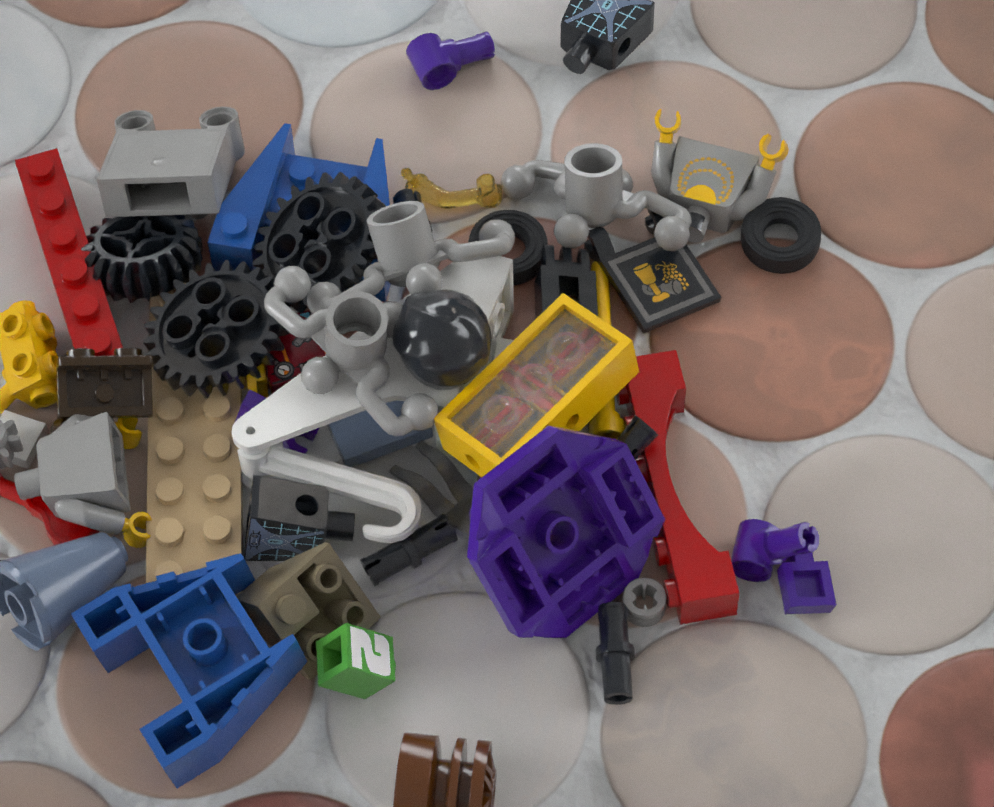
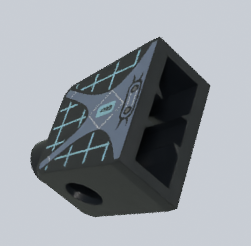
M570 0L561 21L560 47L567 52L563 57L564 65L576 74H583L590 63L607 70L616 69L653 31L655 2L650 0Z
M253 475L246 522L245 561H286L323 544L325 539L353 541L355 513L328 511L329 490L325 487Z

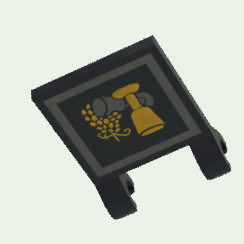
M648 209L650 215L645 218V226L654 235L657 223L665 217ZM603 227L589 230V240L584 243V249H588L589 257L600 265L643 334L720 302V294L687 244L677 251H666L657 244L654 237L615 253L610 237Z

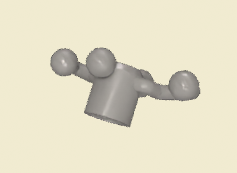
M598 143L584 144L570 150L564 158V163L533 160L524 165H513L507 168L502 175V189L512 199H523L529 196L534 189L536 177L556 180L554 191L560 198L565 200L567 214L557 220L554 227V235L557 242L565 248L575 249L583 245L587 240L589 228L606 226L616 218H633L644 208L665 217L657 223L654 231L657 244L664 250L677 251L683 248L689 239V227L692 220L688 210L651 191L643 190L635 194L631 193L633 181L630 174L622 168V155L608 145Z
M406 201L386 206L371 214L366 220L378 262L369 265L365 269L363 281L344 292H341L340 288L334 283L318 282L311 287L307 295L308 308L312 313L320 309H327L337 297L347 292L361 291L374 296L383 289L385 281L397 287H407L410 294L441 290L442 275L438 269L440 261L449 259L454 262H468L507 254L515 242V233L509 223L498 219L490 220L483 225L479 232V241L458 244L455 240L447 238L434 241L424 203Z
M298 266L282 268L275 277L274 287L265 296V310L292 335L303 339L312 338L326 352V357L312 358L302 368L301 380L306 389L314 394H325L332 391L338 382L339 372L341 371L347 373L358 384L356 388L358 401L389 435L396 437L404 436L412 430L424 431L434 425V418L439 413L435 400L429 395L415 393L409 396L402 404L401 415L397 417L376 393L389 379L390 368L384 358L387 338H392L394 323L403 305L393 301L382 303L381 300L372 294L361 291L347 292L337 297L327 309H320L303 320L284 302L296 303L303 300L311 288L310 278L307 272ZM350 331H360L370 337L365 340H352L344 337L343 334Z

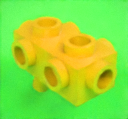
M23 300L15 302L7 310L0 313V352L4 365L2 376L6 381L0 388V414L16 399L35 409L47 407L57 402L56 362L59 356L55 350L57 347L55 329L50 318L43 312L39 313L36 310L35 303L32 301Z

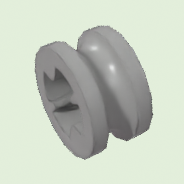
M644 577L635 579L627 585L624 590L623 603L626 605L629 622L636 626L649 627L661 621L665 615L667 596L665 589L659 582ZM642 595L643 600H645L646 595L652 597L653 608L647 609L646 605H644L643 609L637 608L636 597Z

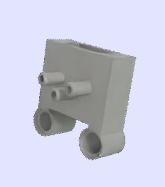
M215 107L205 111L199 117L201 129L156 130L153 115L145 110H133L118 116L114 122L116 134L97 178L105 217L191 214L192 218L199 220L205 218L208 214L219 213L235 163L245 154L238 112L231 107Z

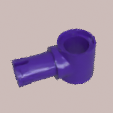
M487 31L455 42L451 38L442 41L435 33H425L413 39L406 49V55L420 82L428 90H438L450 84L463 65L491 59L495 55L493 53L495 52L494 42Z
M748 519L740 522L731 556L735 576L750 582H765L769 580L772 576L774 565L785 562L790 556L816 551L819 546L818 531L814 526H810L808 522H801L783 529L758 519Z

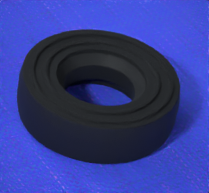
M785 197L769 198L747 213L743 220L741 228L743 251L747 258L760 269L779 274L796 272L810 264L818 253L821 242L820 222L816 214L800 201ZM773 224H786L795 229L798 239L791 246L777 247L771 245L765 239L764 231Z
M499 210L484 216L472 228L468 243L479 241V232L488 221L498 219L506 221L511 225L515 237L519 238L525 245L522 255L513 259V286L526 283L536 277L540 265H542L544 244L548 245L547 236L542 225L531 215L517 210Z

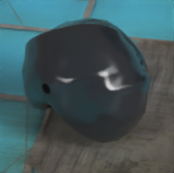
M436 290L414 293L406 298L401 312L394 323L392 339L394 348L415 379L437 390H451L469 382L487 365L491 355V329L487 316L470 296L453 290Z

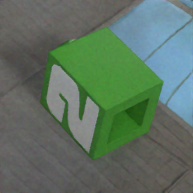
M345 623L316 641L319 687L367 699L395 682L396 663L394 660L392 636Z

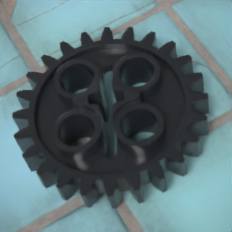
M324 172L319 184L311 177H307L304 190L300 191L293 185L291 187L292 198L287 201L281 197L277 199L281 209L277 213L267 212L265 214L266 217L272 221L270 226L261 227L257 230L265 239L253 245V249L261 255L252 262L253 266L260 267L266 277L271 276L274 280L282 268L298 266L307 272L311 281V287L318 282H330L338 286L341 292L363 281L362 276L365 269L371 265L373 259H378L366 220L377 210L386 207L377 198L378 194L367 184L362 183L356 176H352L349 179L342 172H339L333 179L328 173ZM307 296L299 302H287L286 305L293 307L299 313H303L308 307Z
M225 260L220 271H215L211 263H207L204 275L198 276L192 269L189 271L190 281L186 284L175 279L173 283L177 291L174 294L161 292L160 296L165 302L164 306L151 307L150 312L156 320L144 323V327L150 336L143 339V344L149 351L146 355L153 356L154 371L162 381H167L172 390L176 391L181 387L189 397L199 389L204 398H209L214 387H217L222 395L225 396L228 393L229 384L233 382L240 389H244V377L248 374L257 379L261 378V373L257 368L261 363L270 366L275 364L269 353L271 351L284 350L285 347L279 337L290 334L265 310V296L274 287V279L271 276L266 277L260 267H256L251 271L246 262L243 261L234 270L230 262Z

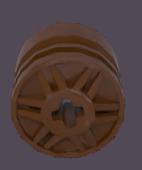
M404 733L398 757L393 807H494L497 771L492 756V741L478 740L474 762H468L467 738L457 739L451 760L442 759L438 735Z

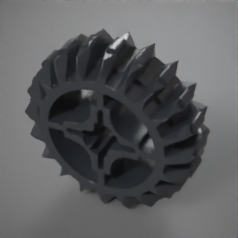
M185 215L103 218L102 225L90 228V235L86 236L89 244L81 248L83 251H91L85 258V263L87 267L94 265L92 276L96 281L101 279L106 296L111 295L113 301L128 298L130 303L146 298L149 302L152 297L159 296L161 292L168 293L171 290H176L173 281L177 279L183 283L189 282V271L192 269L196 273L200 271L203 259L201 237L198 235V230L195 228L193 220L186 219Z

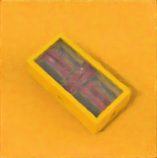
M562 293L435 416L434 423L443 449L482 478L549 425L579 432L639 373L633 340Z

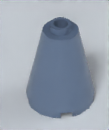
M100 532L0 560L1 615L4 616L11 612L18 623V626L11 630L27 647L37 651L50 645L75 621L71 613L102 595L126 572L125 562L128 561L126 548L117 537H110L108 534Z

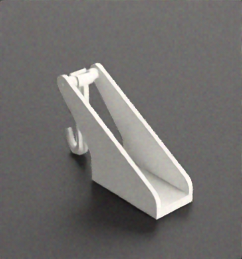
M502 256L468 262L453 261L440 271L442 275L441 290H453L470 296L487 316L492 336L491 355L487 365L477 375L493 361L498 338H503L514 311L513 259ZM408 294L406 297H404L403 299H401L398 303L401 304V305H403L404 302H405V300H406V298H407L408 296H410L411 294ZM358 331L348 339L365 340L370 336ZM387 338L384 358L389 364L390 375L387 382L376 393L385 403L405 401L415 393L427 394L435 400L440 412L477 375L466 384L451 390H437L426 386L415 379L409 372L399 353L394 348L393 339ZM340 371L337 384L332 391L325 394H314L307 390L301 380V374H299L234 423L232 437L234 444L239 448L238 456L242 471V484L248 492L251 493L253 475L322 486L331 493L398 512L402 516V520L396 526L385 527L367 524L363 527L364 537L376 542L394 543L403 541L412 535L420 525L422 505L419 496L410 486L400 481L342 465L344 463L327 425L365 411V408L360 404L356 396L358 384L347 373ZM434 423L432 426L433 437L424 440V442L438 449L444 455L453 457L443 449ZM320 428L313 442L305 437H296ZM296 437L295 441L297 444L308 449L307 454L283 448L282 443Z

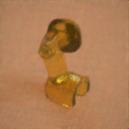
M406 167L401 170V176L407 180L405 189H412L413 193L418 191L421 194L422 201L439 208L451 209L479 204L484 208H495L502 201V186L495 184L494 177L489 173L483 174L476 179V188L448 191L429 180L425 174L419 173L414 175L411 169Z

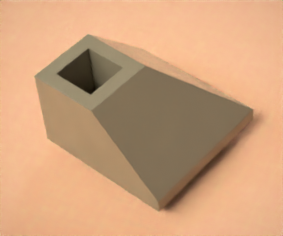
M326 542L270 567L236 596L260 635L268 644L274 646L291 634L295 636L308 661L299 672L308 680H312L318 675L316 641L345 623L369 629L381 618L330 543Z

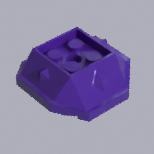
M549 425L474 483L472 506L469 511L470 530L467 558L510 633L519 638H533V636L567 638L598 613L599 605L614 600L625 590L630 582L639 578L649 556L653 537L658 536L665 518L626 443L612 438Z

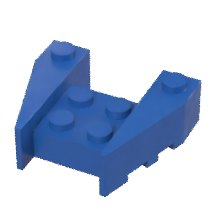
M284 123L221 204L207 242L211 263L215 271H220L225 260L230 262L234 270L242 261L246 262L251 271L256 268L252 262L261 255L253 249V245L265 239L257 230L261 227H269L272 222L265 214L267 212L277 213L281 209L277 202L279 197L287 201L292 198L291 187L293 185L300 191L304 190L307 177H311L319 184L324 172L328 173L333 179L339 172H342L349 179L352 176H356L362 183L367 184L378 194L377 198L385 206H389L383 139L376 138L368 167L295 155L291 124ZM373 259L371 264L378 262V259ZM385 281L383 289L374 296L386 302L391 283Z
M241 553L206 562L207 567L176 575L174 571L156 576L157 581L132 587L131 583L114 587L71 613L77 626L107 673H110L150 648L172 683L182 703L139 730L161 767L177 789L218 764L308 662L293 634L269 648L239 602L236 594L245 590L255 581Z

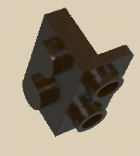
M78 348L69 349L66 351L67 356L58 357L56 362L57 419H69L75 414L96 416L105 412L111 418H151L153 416L152 367L154 364L152 355H142V349L119 348L114 350V356H95L94 349Z

